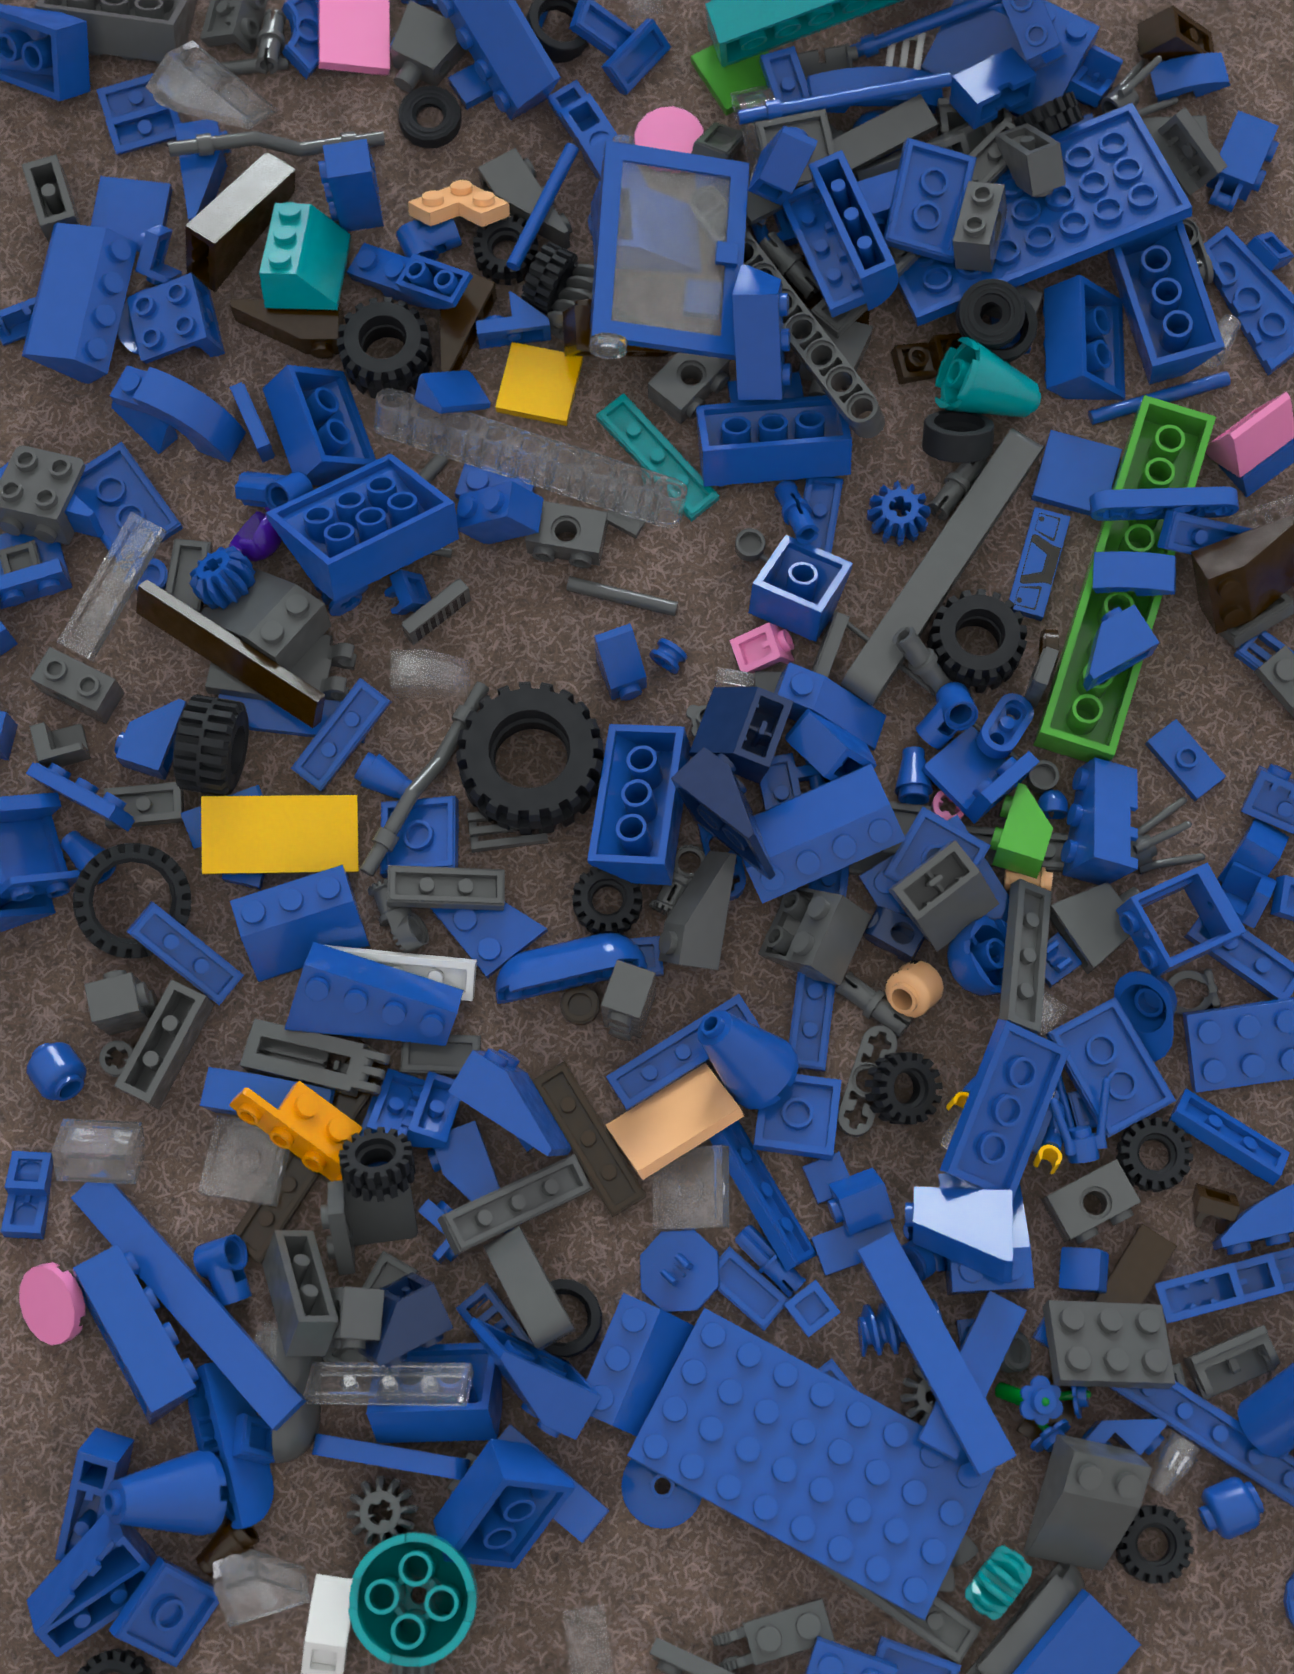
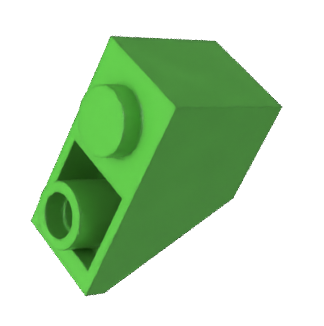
M1018 782L1014 797L1006 794L999 815L1006 818L1004 829L996 826L989 849L996 850L992 865L1037 879L1053 827L1027 786Z

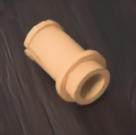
M1041 867L1036 879L1005 869L1003 887L1006 891L1010 890L1011 883L1022 879L1051 891L1053 872H1048L1045 867Z

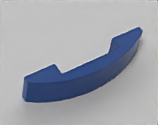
M893 66L854 67L811 75L807 78L809 97L927 76L932 75V73ZM942 88L830 108L826 109V113H845L850 106H898L919 94L923 97L931 113H935L938 99L943 98Z

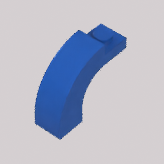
M127 365L110 394V397L116 404L149 414L164 421L182 433L199 452L228 463L246 433L239 422L213 399L186 382L152 367H149L148 371H144Z

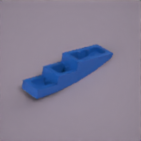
M1294 1247L1154 1284L1163 1308L1166 1324L1294 1290Z

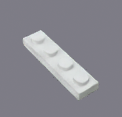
M325 945L462 989L464 991L461 1000L473 1001L476 959Z

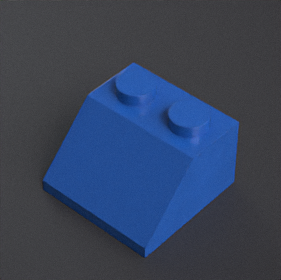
M785 535L752 584L749 614L816 642L833 616L852 570L853 563L809 544H801L797 539Z

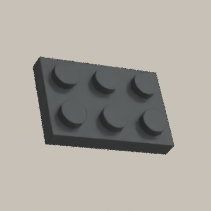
M1048 1300L1042 1306L1055 1386L1169 1389L1176 1384L1162 1305Z

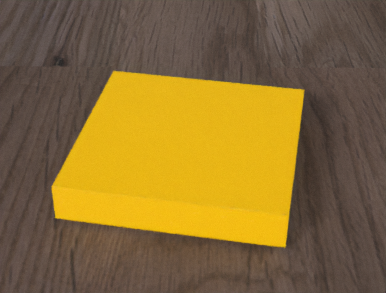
M512 342L495 406L496 412L567 426L583 357L565 356V352Z

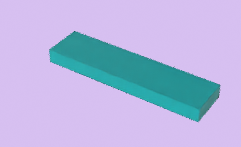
M624 393L596 414V419L691 522L719 500V494L711 486L704 487L702 476Z

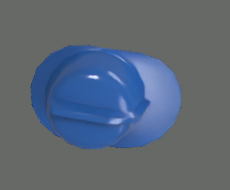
M1142 971L1128 972L1120 977L1116 983L1114 997L1117 998L1153 1062H1156L1166 1056L1172 1047L1177 996L1172 986L1161 976L1156 978L1151 973Z

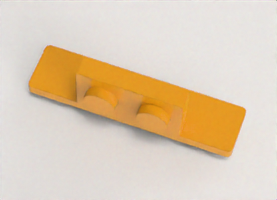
M301 1081L293 1085L278 1109L247 1087L235 1096L229 1104L231 1108L237 1111L240 1119L250 1125H256L269 1135L270 1140L275 1145L288 1149L301 1158L305 1167L311 1171L320 1172L332 1182L342 1180L339 1151L343 1150V1143L346 1140L352 1142L351 1136L355 1133L359 1134L363 1127Z

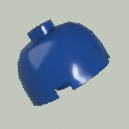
M983 916L967 925L948 944L947 960L955 981L964 990L978 996L1001 994L1007 923L1000 918L992 920L989 918L990 916Z

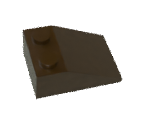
M1294 514L1191 552L1199 605L1216 634L1252 621L1294 585Z

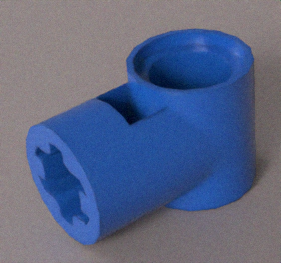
M453 218L434 226L414 220L402 225L396 232V237L405 257L411 258L414 253L436 261L440 253L462 245Z
M959 682L947 683L938 690L936 694L937 704L916 727L920 737L938 750H941L957 731L970 728L978 719V709L967 687Z
M228 1235L196 1247L193 1257L194 1266L201 1277L209 1279L213 1295L223 1306L252 1296L244 1270L248 1262V1250L241 1237Z

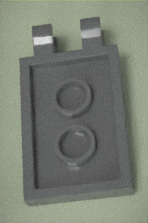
M323 634L293 666L290 672L325 694L326 700L342 701L349 693V687H346L347 678L340 676L329 677L331 666L354 670L357 654H353L355 646L349 643L333 645L332 636ZM211 662L205 684L207 694H223L270 701Z

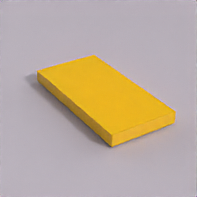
M357 795L201 796L202 875L318 873L343 865L347 873L359 872Z

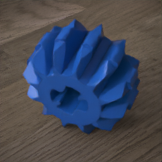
M899 481L894 483L893 490L883 484L879 489V496H871L869 502L871 509L867 511V520L874 522L871 526L872 534L884 531L882 537L884 543H887L891 536H895L896 543L900 547L903 545L905 536L914 543L918 539V531H926L928 526L926 518L930 516L931 509L929 506L923 505L926 501L925 493L914 495V484L909 485L907 490L901 489ZM895 509L900 510V513L903 516H897V512L895 511Z
M221 546L216 552L212 554L208 552L206 558L197 561L198 567L190 572L192 579L189 584L198 599H201L211 609H216L219 606L225 609L232 602L238 603V599L241 596L248 595L247 588L253 586L256 582L253 577L255 570L247 556H244L234 546L226 549Z

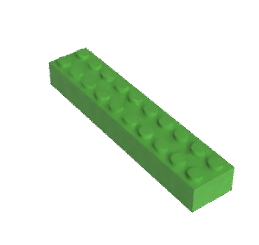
M1144 395L1135 414L1112 490L1195 487L1216 416ZM1164 519L1102 521L1033 746L1084 762H1089L1095 757L1110 762L1113 759L1143 661L1086 691L1083 682L1094 637L1102 623L1100 619L1106 613L1117 607L1125 610L1134 604L1152 630L1163 595L1137 597L1134 591L1095 593L1093 589L1094 552H1149L1175 556L1176 551L1157 547Z

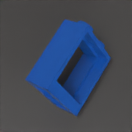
M1208 862L1130 897L1116 909L1119 914L1121 927L1131 936L1138 949L1141 963L1156 978L1230 944L1247 932ZM1181 890H1185L1211 939L1170 958L1143 908Z

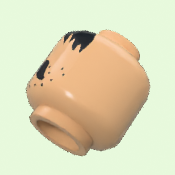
M913 960L902 965L890 976L885 987L886 998L892 1008L912 1018H917L927 1013L941 999L944 990L943 981L938 971L932 965L920 960Z

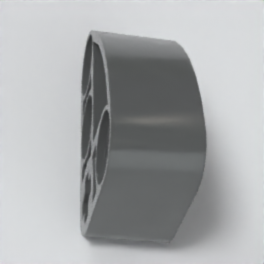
M520 1226L483 1246L514 1309L537 1350L541 1351L576 1331Z

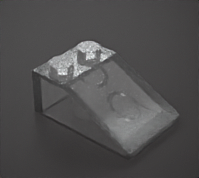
M193 40L167 52L145 87L153 94L154 100L167 109L249 130L272 117L277 111L274 106Z

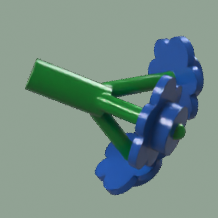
M1041 1375L1035 1376L1031 1380L1030 1386L1025 1385L1021 1389L1004 1382H999L995 1388V1396L997 1398L1020 1406L1021 1416L1025 1419L1034 1420L1042 1431L1040 1437L1035 1439L1030 1445V1448L1037 1453L1044 1449L1048 1453L1052 1452L1056 1435H1065L1071 1428L1066 1419L1060 1420L1053 1427H1049L1047 1424L1049 1418L1056 1419L1062 1414L1063 1405L1061 1401L1073 1400L1075 1415H1077V1419H1082V1407H1089L1091 1392L1087 1386H1071L1072 1391H1061L1059 1386L1050 1385L1048 1378Z

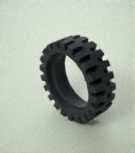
M124 843L101 851L85 865L75 884L73 910L82 933L98 949L116 957L129 959L143 958L154 953L136 939L120 938L105 930L96 918L93 896L95 886L102 875L114 866L128 862L147 864L157 870L169 885L172 898L169 915L184 927L191 910V891L183 870L167 853L146 844Z

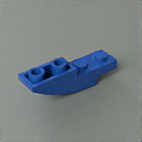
M576 79L546 98L557 118L581 150L585 162L598 181H601L606 140L620 143L622 141L590 93L587 94ZM623 162L621 183H633L647 188L636 165Z
M363 243L346 272L352 280L379 289L384 296L392 297L395 301L402 300L409 305L430 309H450L456 307L473 278L470 272L414 253L411 258L367 243Z
M1294 1184L1268 1195L1240 1213L1236 1218V1222L1231 1221L1226 1226L1224 1232L1219 1234L1212 1242L1214 1250L1226 1248L1227 1254L1233 1255L1252 1250L1250 1242L1265 1239L1267 1247L1290 1242L1289 1234L1294 1233Z

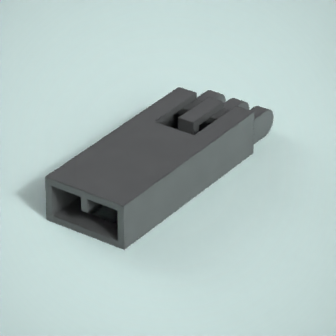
M254 1019L240 1062V1066L246 1071L294 1082L301 1081L304 1084L332 1089L337 1093L357 1097L358 1091L380 1095L382 1087L375 1083H369L368 1078L384 1080L386 1071L374 1068L372 1065L373 1062L389 1065L391 1056L371 1051L363 1043L313 1032L284 1030L285 1025ZM330 1053L351 1058L349 1064L335 1060L334 1071L326 1070Z

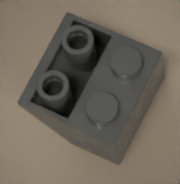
M956 840L947 843L888 889L936 952L951 942L966 926L983 917L999 904L979 869Z
M799 887L786 893L758 954L795 972L802 973L813 980L840 986L871 915L843 895Z

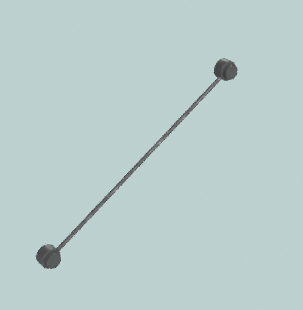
M753 528L742 530L737 535L735 541V551L738 557L748 562L756 561L760 558L767 563L769 558L763 554L765 549L763 534ZM848 621L846 627L867 643L870 638ZM903 664L900 666V670L930 693V690L920 677L914 675ZM976 722L972 725L977 731H980L982 728ZM1013 751L1009 755L1010 757L1013 756L1017 761L1021 758ZM1040 760L1026 777L1027 784L1034 792L1043 794L1044 791L1054 789L1059 780V770L1054 763Z

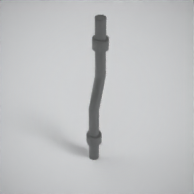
M247 131L211 136V133L196 134L194 139L167 143L170 157L199 153V156L202 157L214 155V151L258 146L302 157L324 154L323 145L367 139L369 147L384 146L385 138L383 131L355 134L354 131L340 133V137L298 142L259 131Z
M477 681L465 703L457 707L451 718L454 722L434 757L405 789L385 826L379 827L371 840L374 845L360 867L363 873L373 877L386 853L393 851L399 840L397 834L417 799L444 769L458 745L459 732L462 729H466L465 719L471 710L477 712L479 701L490 690L487 685Z

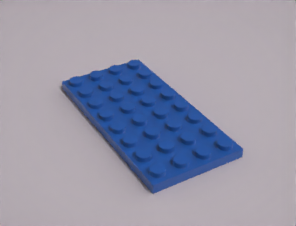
M1133 103L1050 136L1060 142L1066 185L1053 189L1051 194L1044 197H1032L1017 187L1009 169L994 183L1005 184L1007 215L992 272L956 269L955 260L952 264L920 256L899 277L898 288L917 326L955 312L963 294L976 282L985 279H999L1017 287L1192 216L1191 203Z
M706 1308L703 1309L627 1455L630 1459L921 1620H925L996 1469L994 1468L978 1477L963 1448L957 1459L952 1460L917 1441L923 1426Z

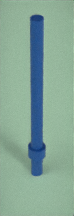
M966 0L876 36L873 32L860 37L861 41L850 45V47H857L858 58L866 55V58L880 54V49L992 7L1002 3V0Z
M949 71L781 102L780 99L765 101L763 106L737 110L738 123L743 125L952 86V77Z

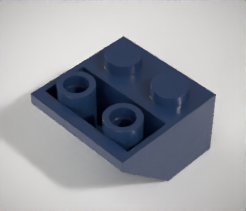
M714 687L688 755L694 757L703 747L716 756L722 753L736 767L734 774L760 784L771 766L794 701L760 687Z
M411 1272L380 1288L384 1290L380 1341H366V1349H358V1351L379 1367L383 1365L385 1367H392L404 1361L408 1357L407 1352L421 1345L422 1348H426L440 1342L444 1338L443 1333L452 1329L453 1325L435 1284Z

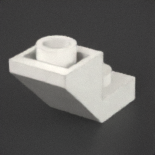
M316 1574L304 1640L301 1674H344L351 1628L348 1608L353 1579Z

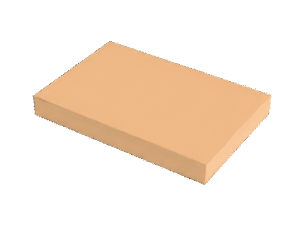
M704 1063L605 1126L641 1180H644L744 1117V1114L712 1070Z

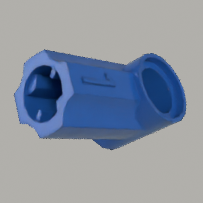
M246 471L239 474V480L234 486L236 499H240L243 505L268 507L270 510L313 490L311 481L301 472L278 475Z

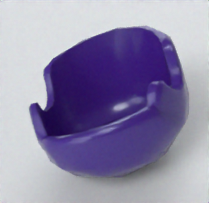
M256 511L237 532L229 547L234 546L244 556H247L250 561L256 562L272 556L280 547L282 539L267 520L266 514Z

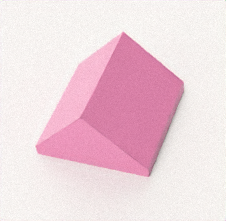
M1285 392L1257 407L1211 441L1205 453L1211 460L1239 478L1244 476L1294 438V417L1289 394Z

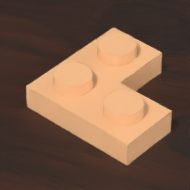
M467 180L454 181L449 187L438 191L424 192L422 197L408 201L409 215L429 226L461 216L483 227L510 217L509 202L495 196L492 192L473 185Z

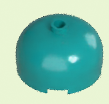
M411 1532L391 1537L371 1549L361 1560L353 1574L348 1608L352 1627L363 1646L375 1657L388 1664L422 1667L435 1663L450 1654L463 1641L473 1624L478 1605V1588L474 1572L465 1556L447 1540L439 1536L423 1532ZM442 1552L449 1556L453 1562H445ZM415 1587H422L426 1590L427 1595L423 1603L414 1601L412 1592Z

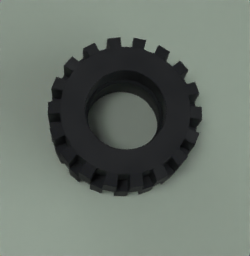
M376 297L369 299V305L364 306L361 302L355 306V314L351 312L346 314L344 317L346 325L340 324L338 329L340 338H337V347L344 372H346L349 382L352 385L356 384L359 392L364 394L368 389L371 398L379 399L380 393H384L386 400H394L393 393L400 392L401 397L409 395L408 387L412 386L416 390L420 374L430 373L428 366H432V347L424 318L420 319L419 311L414 307L408 309L407 302L402 300L395 304L392 297H384V302H378ZM381 338H396L405 343L402 350L390 358L377 359L366 354L368 347Z
M977 589L976 595H971L970 590L962 591L959 599L955 595L947 600L946 606L942 605L938 610L927 641V648L933 649L938 656L937 663L953 682L964 684L968 691L970 686H975L976 693H984L989 685L991 690H994L1000 686L1002 680L1007 682L1014 670L1016 671L1027 644L1025 640L1027 626L1021 625L1024 618L1021 612L1014 613L1012 611L1015 604L1009 599L1005 603L1000 601L1002 594L994 591L992 596L985 595L986 589ZM968 626L982 627L994 636L998 644V650L985 656L970 654L959 645L956 632Z
M198 694L191 697L180 717L174 743L173 770L179 789L218 796H228L232 793L240 779L248 746L249 720L244 703Z

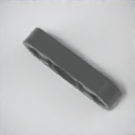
M877 1025L869 1028L861 1040L838 1111V1127L847 1136L860 1137L866 1134L873 1124L876 1113L872 1112L867 1103H864L861 1111V1117L866 1119V1124L859 1123L856 1129L849 1127L850 1120L844 1117V1113H852L857 1102L855 1099H849L850 1093L863 1100H866L865 1094L872 1093L860 1090L856 1084L858 1073L869 1071L870 1067H878L871 1062H861L862 1056L868 1060L872 1056L874 1046L868 1043V1039H876L878 1034L885 1036L884 1043L890 1045V1049H883L879 1058H885V1054L896 1052L897 1037L886 1026Z

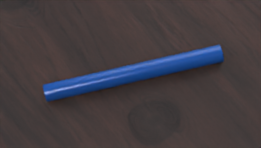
M566 143L506 262L510 269L519 271L579 152V148L576 145Z
M1224 371L1145 395L1170 403L1231 384L1229 373ZM1144 395L1088 411L1091 424L1095 425L1136 413Z

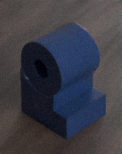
M881 906L876 907L863 933V936L869 942L893 953L905 963L915 959L925 940L923 934L909 917Z

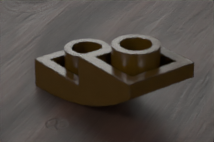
M960 333L933 335L930 341L926 343L895 345L891 351V356L898 383L907 384L936 378L939 367L950 347L957 349L962 344V342L958 341L962 335Z

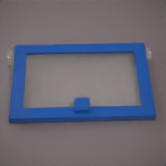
M624 134L614 136L612 141L606 140L601 169L590 316L589 351L591 354L604 359H618L626 355L627 345L736 360L732 294L740 265L744 263L749 163L634 145L633 137Z

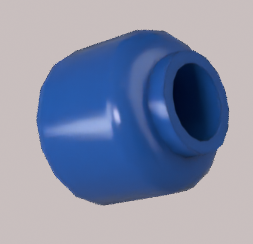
M64 1042L45 1043L37 1047L32 1053L26 1070L29 1079L42 1097L48 1100L59 1101L69 1100L81 1091L87 1072L84 1063L72 1047Z
M1229 1477L1205 1488L1202 1492L1203 1506L1198 1508L1199 1516L1207 1531L1216 1530L1222 1538L1228 1540L1257 1528L1260 1524V1514L1264 1513L1262 1501L1255 1487L1250 1481L1244 1483L1238 1477Z

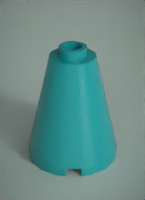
M961 337L958 341L962 342V344L957 349L950 347L939 367L935 387L941 388L940 398L935 396V402L939 408L947 411L1025 418L1039 407L1041 393L1039 392L1038 384L980 343L969 337Z

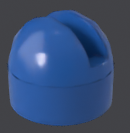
M1050 789L1044 791L1039 797L1038 805L1047 819H1063L1067 817L1069 811L1068 800L1062 792ZM1054 811V815L1051 818L1048 812Z

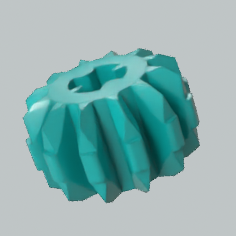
M1005 1545L997 1547L965 1589V1598L972 1604V1607L991 1620L1000 1618L1014 1602L1032 1575V1567L1024 1560L1025 1558Z

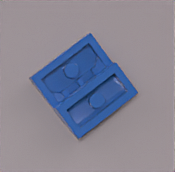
M164 70L96 89L117 156L176 139L174 124H179L181 121Z
M388 1068L381 1086L380 1095L377 1097L366 1129L370 1128L371 1133H377V1127H385V1133H388L391 1128L396 1129L398 1136L402 1133L407 1136V1140L411 1142L412 1147H445L461 1101L448 1092L455 1079L429 1071L426 1080Z

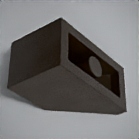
M1173 5L1137 24L1138 52L1143 59H1147L1150 62L1157 56H1161V62L1188 55L1214 53L1212 32Z

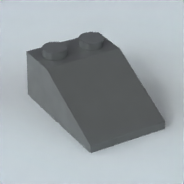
M253 568L255 570L253 577L256 582L253 586L247 588L248 595L241 596L238 599V603L232 602L225 609H222L220 606L216 609H211L207 605L200 614L290 671L331 627L325 603L295 583Z
M1057 1434L1023 1553L1026 1556L1065 1564L1070 1563L1075 1566L1102 1571L1141 1508L1152 1467L1131 1449Z

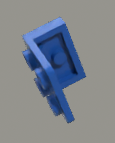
M4 533L0 535V550L35 540L42 560L40 564L4 574L0 561V609L16 606L30 600L73 588L61 543H45L36 537L24 534L15 536Z

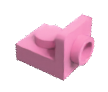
M770 622L730 640L741 675L748 677L754 674L755 671H761L779 662L784 664L794 662L791 652L794 649V643L789 632Z

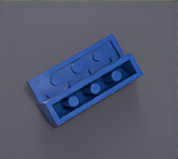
M840 150L808 164L812 182L795 189L781 204L832 318L863 304L866 305L868 311L874 309L892 295L899 280L892 254L843 151Z

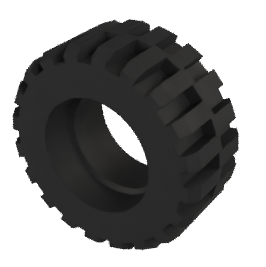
M529 681L519 682L520 689L510 691L509 686L506 685L497 689L498 697L492 700L487 695L480 700V710L478 712L471 710L465 719L466 729H462L459 732L457 740L459 750L456 752L461 781L473 807L477 806L479 808L480 814L488 822H491L493 819L498 822L499 827L508 831L510 827L519 828L521 835H532V829L541 828L543 833L554 832L553 826L562 822L563 826L567 827L575 822L574 815L578 812L584 814L591 806L590 799L592 796L597 797L604 759L600 728L596 719H591L587 706L582 701L576 704L573 694L565 689H562L558 694L554 692L552 684L542 682L540 689L531 688V682ZM527 729H539L554 734L563 742L567 751V763L562 773L550 783L536 788H522L506 782L500 777L495 766V756L500 745L511 735Z

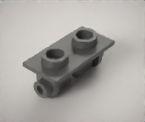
M849 44L824 48L825 62L821 63L819 62L818 50L797 53L806 82L807 78L814 74L857 67L852 63V61H858L857 47H850Z

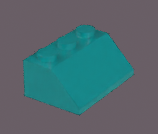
M286 202L275 203L259 271L265 308L338 310L351 235L312 204Z

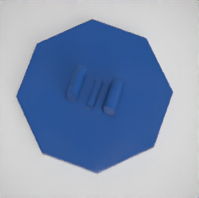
M696 1230L660 1232L640 1255L641 1291L660 1309L666 1312L699 1311L720 1287L719 1252Z

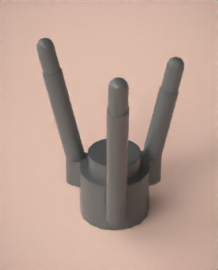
M1155 57L1146 66L1143 60L1139 61L1115 89L1102 99L1101 108L1103 113L1106 114L1130 103H1133L1136 108L1139 103V96L1134 88L1161 63L1162 57ZM1173 97L1138 109L1137 111L1143 117L1175 105L1179 102V99Z
M1181 797L1138 828V839L1135 842L1131 841V857L1138 859V871L1140 874L1152 869L1188 864L1205 859V855L1199 853L1152 861V857L1158 854L1155 845L1189 829L1192 826L1190 821H1185L1153 837H1150L1148 834L1144 835L1186 804V797Z

